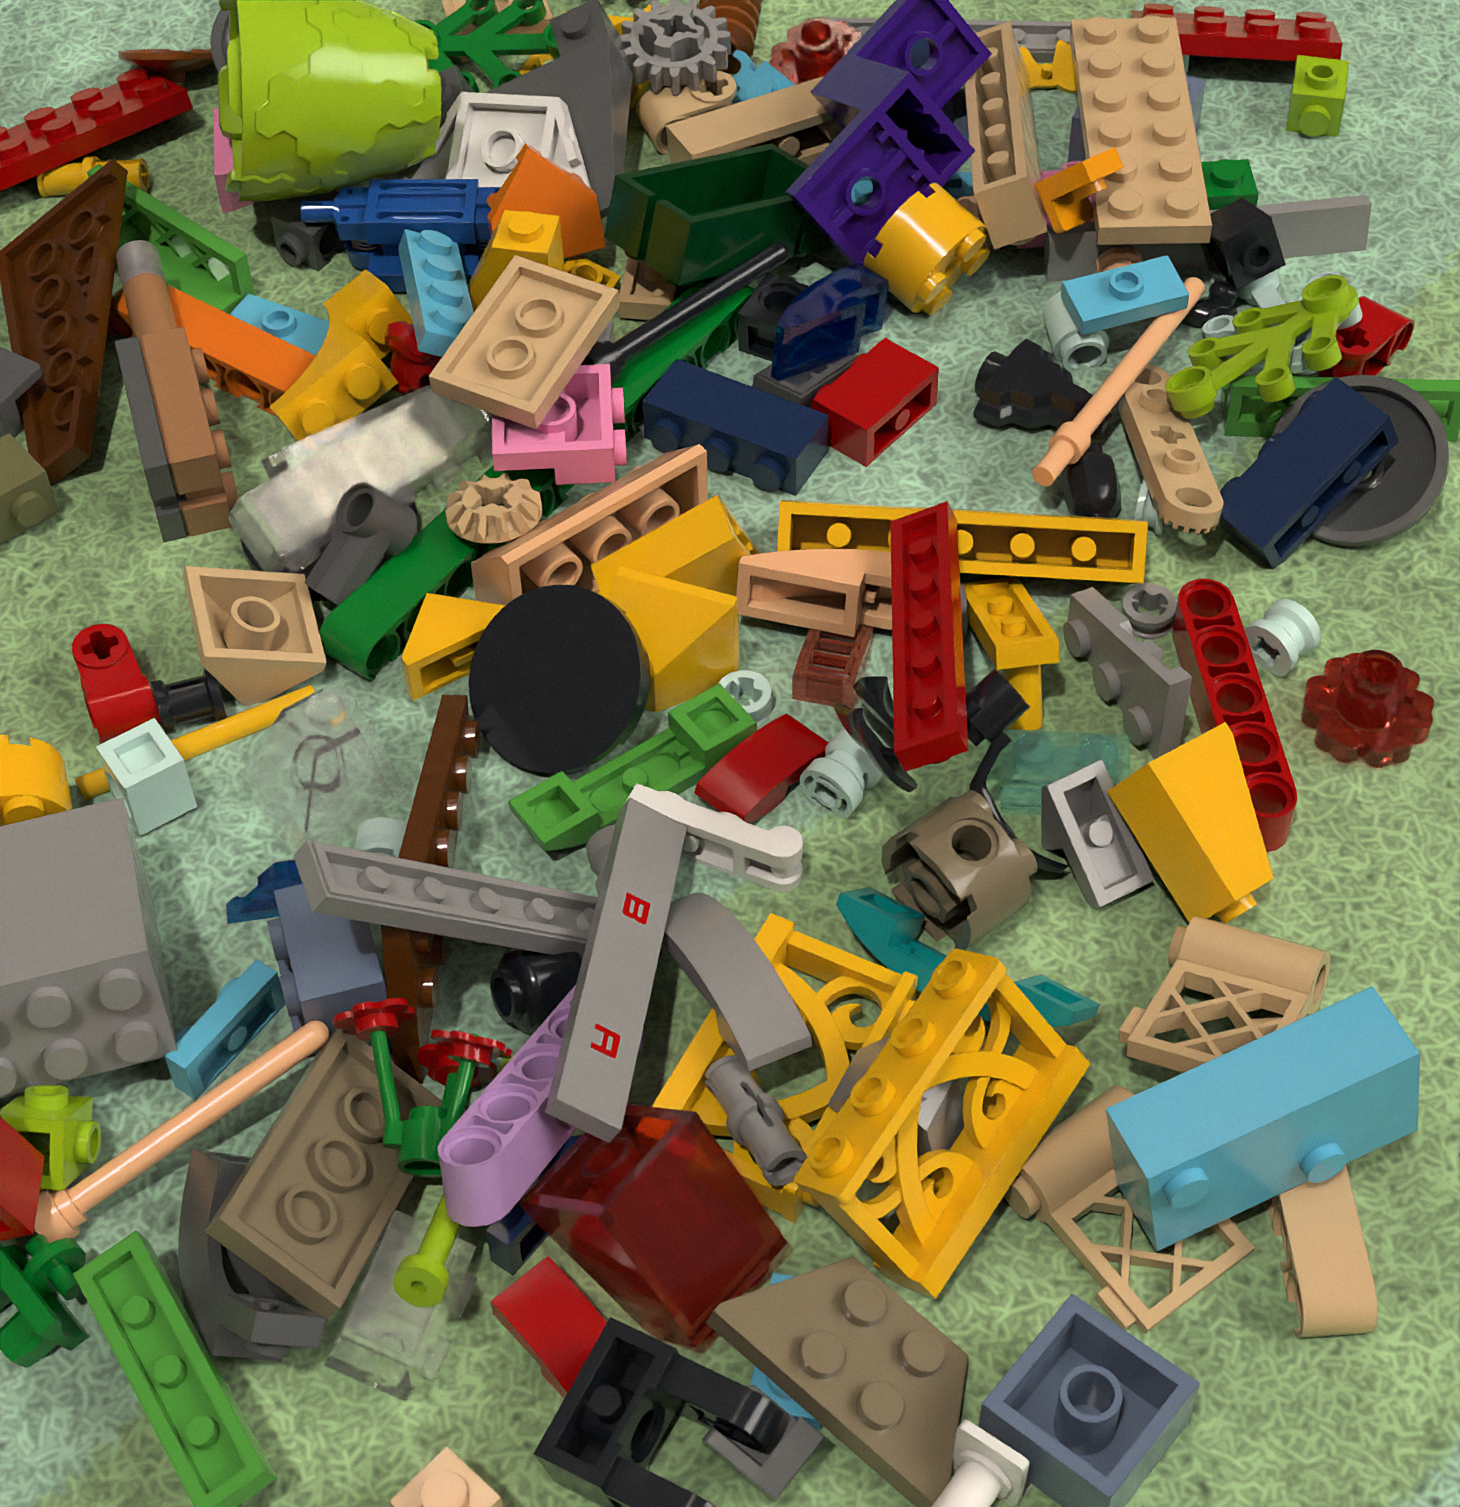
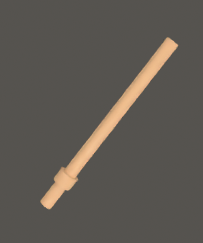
M1190 277L1183 283L1190 294L1188 307L1157 316L1074 420L1063 423L1051 437L1048 444V452L1032 471V476L1039 485H1052L1068 464L1076 463L1091 444L1090 436L1205 293V285L1200 279Z

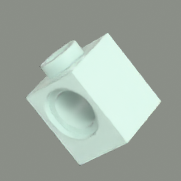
M155 718L96 746L110 792L114 799L124 798L130 822L139 836L197 807L184 759Z

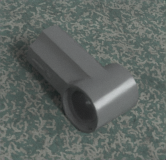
M366 482L356 483L341 497L335 514L338 530L304 582L337 605L342 603L359 586L366 583L368 578L375 573L385 556H395L405 550L416 533L417 518L415 512L410 507Z

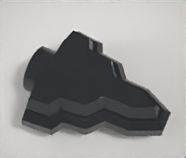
M1025 339L1014 348L1009 356L993 351L986 357L975 381V393L980 396V399L974 409L973 416L976 419L999 427L1011 422L1030 429L1048 424L1059 428L1065 422H1072L1093 394L1075 385L1072 374L1054 362V355L1042 349L1040 345ZM1110 412L1092 434L1103 433L1111 423L1112 414Z

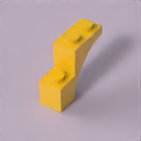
M366 269L323 303L329 313V328L319 352L299 379L269 406L309 455L398 383L381 361L384 356L392 351L385 343L384 337L387 324L406 321L410 325L413 324L412 318L390 288Z

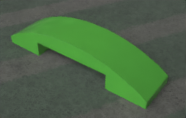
M719 683L668 712V729L573 782L563 771L557 773L509 800V810L544 851L559 850L585 844L597 831L616 824L619 810L625 804L636 783L657 791H670L677 795L696 785L728 752L757 731V722Z

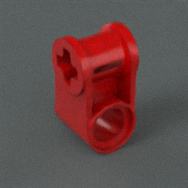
M1361 296L1359 304L1363 314L1362 319L1351 327L1336 330L1335 337L1342 355L1341 360L1329 369L1318 371V377L1376 376L1386 365L1389 366L1391 364L1389 358L1397 349L1404 351L1414 331V320L1368 297Z
M110 624L91 625L81 630L75 636L72 643V654L81 676V688L93 728H97L100 739L99 743L102 744L153 718L162 727L159 710L146 675L141 673L128 638L123 630Z

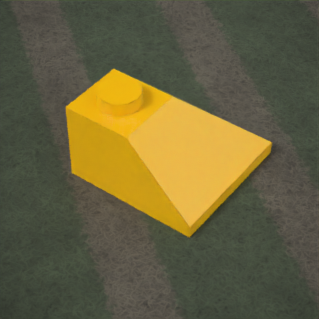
M619 566L615 574L610 600L626 612L625 615L637 631L644 652L648 653L650 685L645 710L658 712L686 702L717 685L729 673L740 670L738 597Z

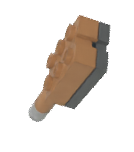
M143 240L128 242L119 248L116 254V262L133 337L117 340L115 345L143 469L163 542L186 538V535L191 537L231 528L233 523L229 508L240 506L232 471L220 473V469L231 467L222 429L210 431L209 426L220 424L213 390L211 387L200 389L199 384L210 382L202 348L190 350L185 327L178 328L160 255L156 246Z

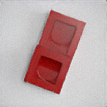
M786 713L755 731L728 752L697 782L694 793L718 811L732 813L744 822L751 823L770 813L784 800L788 786L800 780V775L814 759L825 757V747L829 742Z
M547 1256L492 1299L491 1306L493 1315L538 1362L542 1376L565 1398L607 1323L566 1274Z

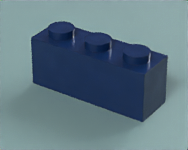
M679 359L672 363L642 401L644 438L650 440L658 449L664 452H671L700 444L707 451L708 468L717 472L729 470L752 479L758 487L766 491H776L779 489L796 496L828 453L829 415Z
M1335 376L1323 390L1313 392L1304 401L1299 415L1282 433L1274 434L1263 444L1256 461L1240 477L1232 478L1222 487L1220 494L1224 504L1219 519L1221 528L1272 569L1276 568L1287 560L1399 442L1390 416Z

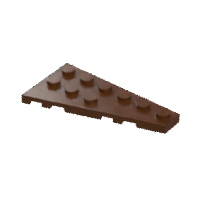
M111 159L0 251V284L11 351L38 363L42 371V376L19 399L28 453L44 468L50 486L55 485L70 472L78 470L84 461L91 456L116 267V254L118 251L128 170L114 159Z
M442 695L398 858L453 869L458 831L462 827L463 794H469L471 789V758H478L480 750V724L478 720H469L467 695ZM380 925L387 999L404 998L408 1001V1005L413 1006L415 1009V1016L409 1020L402 1021L401 1026L398 1027L399 1031L391 1036L393 1062L418 1083L423 1084L425 1067L418 1062L417 1053L421 1046L429 1044L433 1008L436 1007L438 1000L439 965H445L447 962L448 936Z

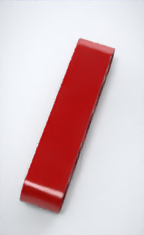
M1200 578L1192 580L1182 586L1178 594L1172 627V639L1181 667L1192 676L1189 695L1201 734L1224 722L1232 731L1266 853L1275 851L1286 843L1290 833L1298 801L1295 783L1234 596L1229 588L1221 582Z

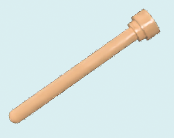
M317 1020L306 1023L72 1188L68 1189L66 1187L63 1191L44 1189L39 1192L34 1227L37 1234L44 1235L49 1243L64 1238H76L80 1235L78 1227L88 1220L86 1212L322 1048L329 1040L330 1033L328 1027L323 1022Z

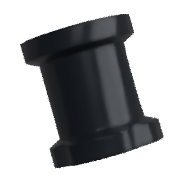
M205 668L201 676L165 684L162 680L152 682L166 735L175 733L177 726L212 717L217 721L227 718L217 679Z

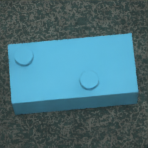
M1374 987L1367 988L1106 1108L1116 1183L1156 1251H1159L1307 1181L1312 1183L1326 1181L1338 1174L1345 1167L1346 1163L1418 1130L1420 1053Z

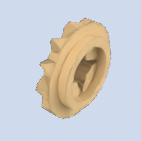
M504 473L498 478H489L482 474L480 481H461L459 490L447 495L446 522L456 535L472 542L501 543L511 541L527 534L538 524L542 516L540 492L532 490L528 479L512 481L508 473Z

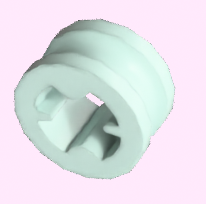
M1143 478L1134 519L1147 521L1148 526L1154 529L1155 534L1163 535L1165 528L1164 519L1159 517L1157 501L1152 500L1146 481Z
M739 670L729 673L720 680L719 683L737 700L740 699V693L753 694V700H748V706L742 707L757 722V726L767 720L772 709V688L764 676L754 671Z

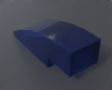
M857 262L823 277L797 295L784 310L777 324L771 377L781 381L858 353L861 337L882 329L889 286L888 280Z

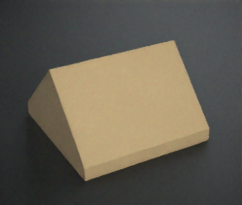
M185 566L183 579L201 664L243 706L265 702L324 671L327 662L308 585L304 583L306 581L305 574Z

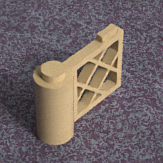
M1193 917L1187 927L1178 926L1175 930L1168 952V963L1173 965L1146 1009L1136 1006L1132 1008L1119 1029L1118 1041L1127 1044L1126 1056L1182 1073L1223 1055L1222 1053L1237 1049L1306 1017V1015L1317 1012L1329 976L1330 953L1326 950L1202 917ZM1185 987L1210 994L1214 999L1187 1005L1180 996V993ZM1264 1009L1282 1014L1283 1017L1254 1024L1246 1012ZM1228 1017L1236 1029L1208 1035L1200 1023ZM1183 1028L1191 1040L1170 1043L1153 1037L1158 1033Z
M1113 1085L1042 1137L1004 1197L1010 1207L1022 1218L1027 1219L1033 1215L1039 1222H1047L1101 1286L1102 1290L1096 1294L1095 1299L1118 1326L1126 1331L1136 1324L1146 1334L1254 1251L1255 1247L1232 1220L1228 1218L1209 1227L1230 1248L1214 1261L1182 1257L1183 1240L1170 1245V1255L1131 1249L1132 1217H1136L1123 1193L1122 1199L1110 1197L1120 1188L1115 1178L1106 1108L1134 1096V1094L1122 1086ZM1091 1210L1121 1215L1119 1247L1092 1243L1075 1222ZM1108 1261L1118 1263V1272ZM1136 1265L1170 1269L1169 1295L1151 1309H1148L1128 1286L1129 1266ZM1181 1271L1197 1273L1180 1286Z

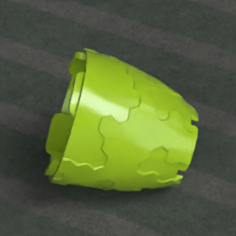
M219 0L221 10L229 11L227 65L223 66L218 74L219 128L223 136L232 139L234 170H230L227 179H225V192H236L239 202L269 201L320 195L372 178L397 173L435 155V142L439 138L441 120V77L437 70L428 69L429 60L439 58L438 42L434 31L394 11L382 9L380 6L366 0Z

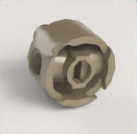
M968 790L960 797H949L892 836L882 846L881 862L885 875L896 869L897 876L901 881L899 885L891 889L896 900L926 915L921 927L936 942L947 935L954 941L955 948L965 950L1020 911L1030 901L1031 884L1029 876L1034 874L1038 868L1034 854L1020 839H1010L1001 825L993 818L992 810L984 797L973 790Z

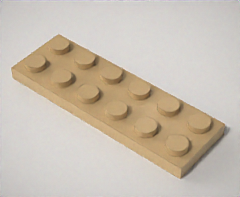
M1146 16L1143 18L1109 19L1106 17L1071 19L1069 38L1085 157L1088 159L1116 147L1124 168L1103 177L1107 188L1091 195L1097 245L1209 243L1212 222L1176 18Z

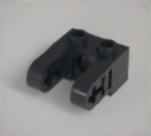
M610 1317L533 1454L555 1483L602 1507H715L700 1496L645 1469L674 1414L677 1413L709 1429L713 1427L722 1435L758 1451L766 1450L784 1414L777 1405L758 1392L681 1356L677 1348Z

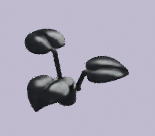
M994 668L966 694L968 739L976 747L985 739L991 742L969 784V789L984 797L992 810L993 818L1001 825L1010 839H1019L1002 818L987 789L986 779L1000 752L1012 741L1004 731L1030 708V705L1003 675ZM871 676L860 678L853 685L856 694L868 710L894 734L893 699L888 686V677ZM840 702L833 707L850 737L865 750L867 756L883 775L906 792H912L917 788L918 784L907 772H904L894 753V748L885 747L866 724L863 708L850 709ZM1031 850L1036 858L1038 868L1042 870L1061 873L1069 867Z

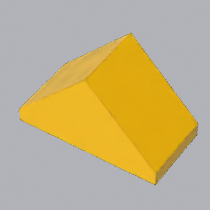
M426 593L401 657L407 693L413 701L469 675L472 657L482 633L494 616L506 605Z

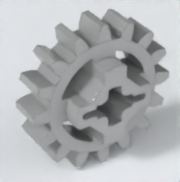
M651 0L650 11L645 12L636 8L633 10L634 22L623 21L621 24L622 35L620 37L631 71L633 72L634 83L640 85L649 80L651 81V90L654 93L661 90L663 85L670 86L673 95L679 94L682 85H688L694 92L698 91L699 80L705 79L714 83L717 81L716 69L726 70L728 67V55L731 54L730 32H727V20L725 17L716 18L715 7L712 5L699 10L698 0H690L687 5L679 4V0H670L669 5L662 6L657 0Z

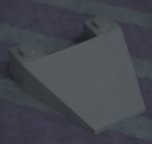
M590 0L550 19L560 54L559 58L485 93L559 97L567 104L590 186L597 196L602 219L608 216L615 175L623 174L632 71L620 35L599 0ZM456 65L439 73L441 77L440 128L445 123L447 112L461 92H474Z

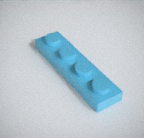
M405 229L398 250L418 351L443 357L474 313L458 244L454 243L448 236L437 231L423 230L421 233Z

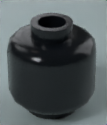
M516 948L506 951L498 964V970L493 971L490 979L492 1000L502 1020L507 1023L512 1022L516 1028L527 1034H533L576 985L582 963L580 954L578 952H565L551 955Z

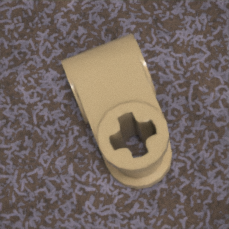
M717 71V81L712 83L701 79L699 80V90L695 92L688 85H682L678 95L672 94L670 86H663L657 93L649 90L637 103L636 115L657 151L662 155L668 154L666 125L732 105V100L737 93V85L735 79L730 74ZM707 87H710V92H706Z

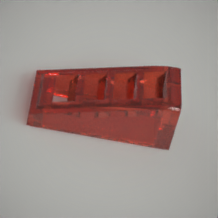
M859 624L861 625L860 630H856L854 637L809 628L792 676V699L832 707L840 702L853 709L857 698L853 685L863 676L876 627ZM828 636L855 641V643L832 640L823 637ZM819 650H820V651H825V652H831V653L842 654V655H848V656H850V657H844V656H839V655H833V654L822 653V652H819ZM815 665L826 666V667H831V668H837V669H842V670H845V671H838V670H832V669H827V668L815 667Z

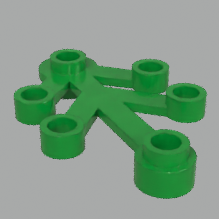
M466 0L465 5L437 25L428 20L414 21L434 31V35L437 38L439 58L429 60V69L437 70L440 73L454 66L448 57L466 56L493 83L494 88L521 76L518 71L509 70L496 55L550 54L554 60L560 57L550 23L545 27L543 33L505 34L519 23L531 26L542 21L546 15L543 0H513L512 4L500 12L494 0ZM471 23L478 27L468 35H457ZM461 71L473 91L480 93L473 75L469 72Z

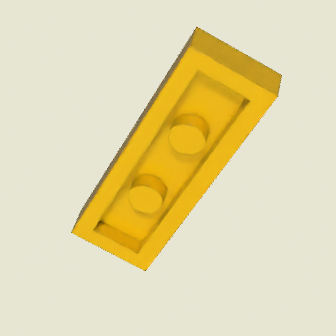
M1017 576L964 582L970 626L996 670L1003 669V677L1030 705V708L1007 729L1014 732L1036 731L1043 726L1041 665L1060 662L1059 638Z

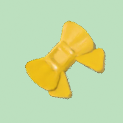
M1058 40L1052 64H1037L1027 48L1024 46L1020 47L1029 73L1031 91L1034 89L1057 88L1069 94L1077 93L1071 45L1063 40Z

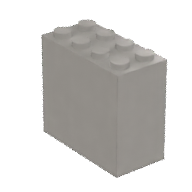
M124 798L0 826V1098L24 1093L25 1089L30 1086L42 1084L56 1085L163 1058L166 1053L177 1051L151 891Z

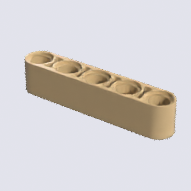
M1282 1017L1256 1018L1251 1020L1254 1024ZM1345 1165L1338 1174L1326 1181L1319 1183L1307 1181L1267 1200L1274 1237H1282L1287 1261L1280 1262L1288 1302H1296L1301 1328H1294L1295 1335L1298 1338L1373 1333L1376 1330L1378 1307L1375 1284L1347 1166Z

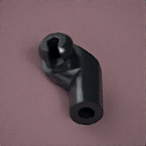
M1215 281L1209 287L1208 297L1200 298L1181 323L1201 328L1214 317L1220 315L1232 316L1238 308L1235 305V301L1238 298L1239 290H1236L1225 281Z

